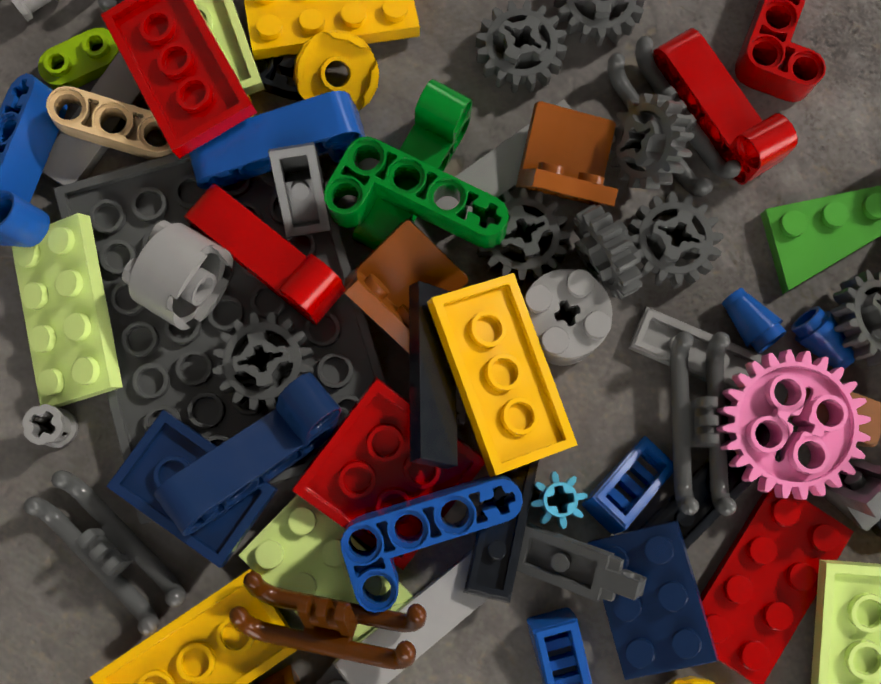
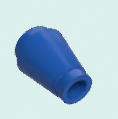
M739 288L722 302V306L727 310V314L746 347H753L758 354L775 344L787 332L781 325L783 320L743 288Z
M815 306L803 313L791 326V330L796 334L795 341L818 358L828 357V365L833 369L838 367L845 369L855 361L852 346L847 348L842 346L843 340L846 337L843 332H835L834 327L838 323L830 311L824 312L820 306Z

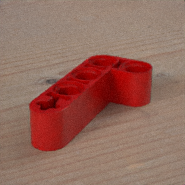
M759 0L735 64L736 77L742 84L784 101L798 102L804 99L822 80L826 71L825 61L822 56L814 50L791 42L806 0ZM768 22L775 24L778 28L770 26ZM753 57L761 59L765 65H760ZM794 72L801 74L805 80L797 78Z
M690 28L653 50V57L657 66L671 86H673L681 100H683L720 155L726 161L734 159L741 163L740 174L733 178L738 184L744 185L776 166L796 147L798 138L792 123L780 113H775L762 120L699 31Z
M214 183L211 184L183 216L203 236L228 250L234 261L314 325L319 323L344 293L342 280L329 266L313 254L304 255Z

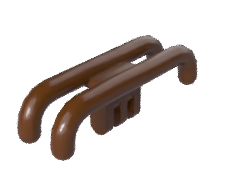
M255 571L247 573L244 577L243 583L248 592L259 601L268 605L297 611L305 627L304 630L261 621L250 615L242 606L234 607L229 613L231 624L239 632L252 639L393 670L405 669L414 663L416 657L415 646L409 641H402L398 643L396 649L352 641L357 624L407 633L421 629L425 625L427 617L425 608L420 604L409 606L407 613L392 610L374 613L365 610L357 603L276 587L266 582Z

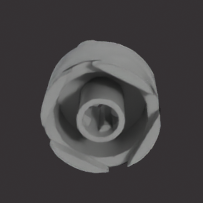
M162 220L153 227L149 241L139 256L127 263L122 273V280L129 285V294L133 301L178 329L186 330L191 328L186 324L193 318L199 322L204 320L222 298L229 283V280L223 277L225 265L232 268L233 257L228 250L182 223L171 224L166 220Z
M559 269L546 273L531 285L525 295L524 302L546 361L551 364L567 366L584 360L604 341L611 330L613 314L610 298L603 286L586 270ZM559 311H562L564 315L572 317L569 326L564 320L557 321L555 319Z

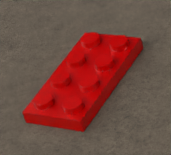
M124 0L100 14L171 150L179 159L257 113L194 0Z
M774 487L768 493L763 492L700 595L718 660L752 684H764L817 595L819 559L838 560L854 531L807 500L795 499L792 491L787 499L775 497Z

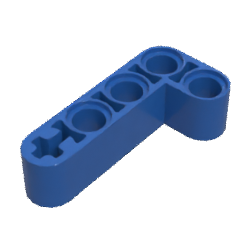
M28 73L19 76L11 84L0 108V245L34 247L42 241L50 226L49 215L32 205L30 201L59 129L54 125L46 108L47 98L53 89ZM67 104L59 111V117L62 119L65 117Z
M331 91L247 118L189 153L197 186L201 189H208L212 183L219 187H224L271 172L269 149L314 142L318 156L328 153L334 162L339 163L348 146L354 140L366 136L358 109L350 94L345 91Z
M499 474L493 477L488 475L352 519L344 530L341 539V551L359 605L367 611L377 613L391 608L396 602L399 591V579L393 557L515 518L523 504L522 493L518 486L505 475ZM498 486L505 493H511V495L504 498L505 506L497 508L494 502L480 504L484 514L477 516L476 508L469 496L476 492L480 502L494 497L493 488ZM451 500L462 501L467 506L465 517L455 523L444 520L441 516V510L445 503ZM411 514L418 517L423 525L418 534L406 537L397 531L395 524L400 517ZM358 529L369 530L375 535L377 544L367 551L358 550L351 542V534ZM379 575L386 578L391 587L387 593L376 596L367 591L364 582L371 576Z

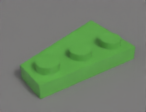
M881 185L765 209L760 214L782 294L881 236Z

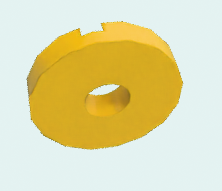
M332 29L315 34L302 45L295 58L293 78L298 94L303 100L331 91H345L350 94L359 111L370 103L378 88L379 68L377 60H375L374 54L365 40L349 31ZM333 61L343 63L348 72L345 83L337 87L329 84L325 77L326 67Z

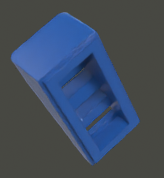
M643 436L582 502V506L608 532L613 535L620 533L630 526L673 473V461L648 437ZM640 456L658 472L655 476L637 461ZM628 470L646 485L643 489L626 473ZM616 484L633 498L631 502L614 487Z
M565 607L527 618V625L543 684H592L578 619L572 610ZM568 646L571 648L570 652L548 657V652ZM576 666L575 671L553 677V671Z

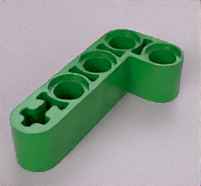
M431 79L417 102L414 113L415 124L399 150L444 172L469 126L472 99ZM404 177L399 180L396 186L403 190H410L416 187L419 181L412 177ZM378 197L364 222L354 228L352 239L374 250L405 219H410L414 223L417 216Z
M368 136L360 137L348 146L324 191V201L333 221L345 228H352L362 224L379 197L478 247L493 248L499 245L504 240L507 232L508 209L500 199L376 138ZM366 158H373L379 161L377 166L371 170L358 168V164ZM404 177H412L419 181L417 186L410 190H403L396 186L399 180ZM352 195L358 198L356 204L348 209H341L336 206L338 200L343 196ZM444 196H451L457 199L459 204L451 210H444L439 208L436 202ZM468 206L472 207V212L468 211L467 213ZM488 217L495 219V224L490 223L487 228L480 226V221L485 222Z

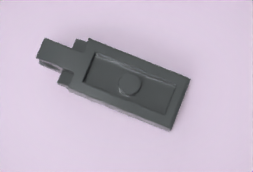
M527 524L525 527L517 571L594 601L604 599L611 602L615 600L616 594L631 600H636L637 597L643 596L647 580L645 576L622 569L624 559L614 556L615 553L533 524Z

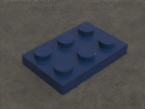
M162 410L106 487L213 564L222 568L278 489L267 482L196 532L183 536L155 499L154 493L167 479L217 446L168 411Z
M678 520L587 542L589 545L615 553L614 556L624 559L622 569H627L647 577L643 596L637 597L636 600H631L616 594L615 600L612 602L602 599L625 680L718 661L717 651Z

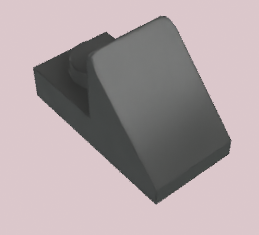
M314 142L269 149L268 153L286 237L330 231V220L327 205L324 201L322 170Z
M850 459L848 462L855 469V475L838 473L842 487L832 488L825 484L826 495L823 497L859 528L868 531L881 519V466L860 459Z

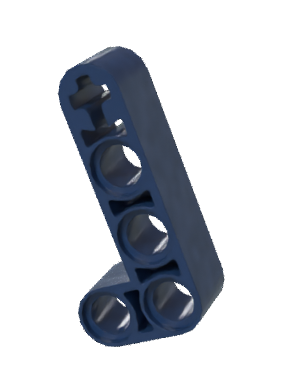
M312 373L303 374L292 381L280 393L275 410L167 479L155 491L154 497L182 535H190L322 445L334 432L341 414V408Z

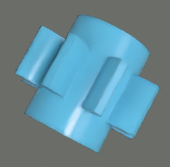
M554 471L550 473V485L545 486L541 482L534 483L535 489L541 493L539 500H533L530 502V506L540 507L544 512L540 518L541 524L547 523L551 517H557L558 526L560 529H564L567 526L566 516L570 514L576 518L584 516L577 509L578 500H583L588 496L586 493H577L573 488L577 477L571 476L566 482H559V475ZM554 487H558L559 494H567L568 503L562 505L561 513L558 512L556 506H549L547 502V497L553 496L555 493Z

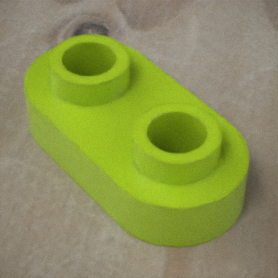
M92 28L46 50L39 59L38 71L43 80L54 90L62 86L78 88L101 77L119 52V49L108 29ZM103 43L101 49L92 51L93 46ZM64 61V65L60 69H54L58 63Z

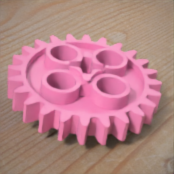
M791 349L779 352L778 360L773 353L761 356L762 366L756 361L745 364L749 376L738 373L731 377L739 388L738 390H723L722 394L731 401V405L717 408V412L728 417V424L716 427V431L728 433L730 440L723 443L720 448L721 450H735L737 455L732 458L729 466L741 467L745 465L747 467L741 478L744 482H752L759 477L758 491L768 493L774 487L775 497L786 499L792 491L795 499L806 500L808 489L813 496L826 495L825 484L832 488L842 487L838 473L855 475V469L848 462L850 459H865L866 455L856 448L857 442L870 441V436L859 431V425L870 422L871 417L858 415L856 409L867 401L865 398L852 399L850 393L858 384L856 381L843 384L840 382L845 370L843 367L827 371L828 357L817 358L812 363L811 352L807 350L799 352L796 358H794ZM778 382L782 383L788 390V400L785 405L779 403L775 398L774 389ZM807 387V388L810 389V395H809V398L805 400V397H806V389H805V388ZM820 403L824 404L829 412V419L825 425L820 423L816 414ZM794 416L792 423L798 426L797 432H792L794 426L787 422L788 417ZM759 423L766 425L770 432L769 442L764 447L758 443L755 436ZM803 443L808 446L811 453L810 462L805 467L798 460V450ZM781 449V460L778 462L775 459L776 452Z

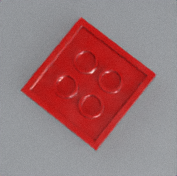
M375 377L294 483L292 491L340 526L346 528L352 519L360 515L472 481L485 462L479 453L459 438H457L458 466L444 469L410 462V402ZM457 500L445 503L441 510L442 518H444ZM409 514L400 517L396 521L395 527L401 535L411 537L419 533L423 524L418 517ZM358 529L352 533L371 548L377 544L375 535L369 530ZM418 550L393 557L395 565L404 570Z

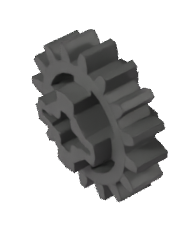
M526 0L523 4V9H517L513 1H508L507 12L503 13L499 8L495 7L492 10V21L485 18L481 21L482 33H477L475 47L479 48L476 61L477 63H486L483 70L485 78L493 74L497 76L496 87L500 88L505 82L511 83L512 93H516L519 89V84H525L527 90L531 93L534 92L537 80L544 86H547L551 79V73L559 74L562 66L561 60L565 59L567 46L563 45L566 38V30H556L559 22L558 16H553L549 19L544 17L546 6L542 5L537 11L531 10L530 0ZM540 33L545 38L546 42L541 39ZM493 44L496 45V51L502 54V60L496 55Z
M554 0V7L559 8L557 14L559 22H569L566 34L571 35L576 31L580 32V43L582 44L588 40L589 36L595 37L597 47H601L604 37H609L611 42L616 44L622 33L628 36L632 33L635 23H639L644 12L642 7L645 0Z
M641 93L639 100L629 99L627 101L629 112L618 111L617 117L621 123L619 127L615 128L614 136H616V141L612 143L610 149L611 151H616V157L610 164L611 167L621 168L618 179L629 181V187L659 190L660 185L673 184L672 173L682 174L685 171L680 161L682 157H691L692 152L686 149L685 145L687 141L694 139V133L685 131V127L692 119L689 115L680 114L684 106L681 102L672 101V96ZM654 114H657L660 118H655Z
M526 188L521 189L519 198L513 199L509 191L503 193L502 202L506 205L509 215L505 238L499 245L493 248L478 247L477 251L478 257H490L486 267L489 272L499 267L502 269L501 277L514 273L516 274L518 285H523L527 274H531L534 281L542 276L543 268L547 272L556 270L557 264L553 258L558 260L564 259L567 250L560 245L568 243L570 239V233L560 231L566 225L567 217H555L554 215L558 206L556 201L545 206L542 204L544 193L539 192L534 200L529 199ZM525 212L532 213V214L538 216V218L535 217V216H532V215H530V214H528V213H525ZM488 217L485 222L480 221V225L484 228H487L490 223L495 224V219ZM520 230L523 236L530 235L528 243H524L521 237L514 239L515 232ZM550 237V247L540 257L538 243L544 242L546 238ZM509 255L513 258L518 259L520 262L512 261L506 258L505 256Z
M670 192L665 203L657 195L654 196L649 202V208L641 205L635 213L639 220L632 219L627 227L631 233L636 234L630 236L640 252L641 262L644 265L641 269L642 276L644 277L650 272L656 274L655 285L657 286L666 278H670L672 288H678L682 284L683 277L692 285L700 279L699 273L706 275L714 268L710 261H715L721 256L722 251L713 247V245L718 244L723 239V234L712 231V228L719 219L718 217L707 219L704 216L708 208L706 203L698 208L693 207V196L690 194L683 202H678L675 192ZM664 215H673V217L667 221H663L660 219H657L656 222L653 221L654 219ZM670 234L676 236L675 243L679 245L678 247L671 244L672 237ZM692 258L695 259L694 262L688 265L675 266V263L680 259L688 261Z
M594 204L575 214L576 218L573 221L577 228L574 231L580 238L579 241L574 243L575 250L587 271L598 282L601 281L604 289H609L614 298L618 296L621 300L638 291L643 285L639 279L643 277L642 273L636 266L637 263L641 262L639 250L634 246L628 234V228L620 220L613 222L611 213L609 211L605 213L601 205L596 206Z
M870 270L839 284L842 290L834 293L833 298L840 305L831 309V314L840 320V324L834 327L835 332H843L846 337L843 340L842 346L844 348L853 346L855 348L854 359L858 361L866 358L868 366L874 367L881 364V271L871 274Z
M254 312L250 314V324L244 326L237 319L233 321L234 328L237 331L233 336L228 333H221L220 337L227 345L225 349L213 350V355L223 360L222 365L213 368V374L218 377L227 378L219 386L222 392L229 393L236 390L232 402L241 406L249 399V409L258 412L262 402H266L269 410L273 411L276 408L280 393L286 386L303 374L314 373V369L311 366L304 364V360L313 357L314 353L311 348L300 347L307 340L303 331L291 334L295 326L292 320L288 318L281 325H278L277 315L270 312L266 322H262ZM268 334L280 336L290 346H274L271 344ZM248 340L249 343L241 355H237L240 347ZM266 353L274 360L268 362L266 366L267 371L262 372L254 364L261 362V354ZM292 368L287 380L279 386V379L286 369ZM253 377L256 379L260 392L245 388L238 378Z

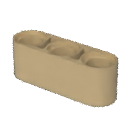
M71 86L58 87L47 98L46 108L50 118L59 131L68 136L149 160L173 154L168 143L161 147H154L147 143L146 137L151 131L161 130L150 110ZM74 103L82 107L80 115L75 119L65 120L59 117V111L66 104ZM114 116L126 121L125 128L115 134L103 130L104 122Z

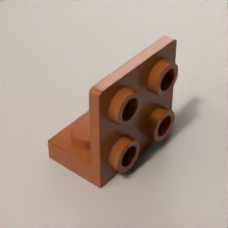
M543 101L536 102L532 112L516 187L588 205L614 206L618 189L603 184L616 122Z
M405 219L345 278L344 293L409 353V286L417 281H421L452 292L461 289L468 282V277L410 219Z

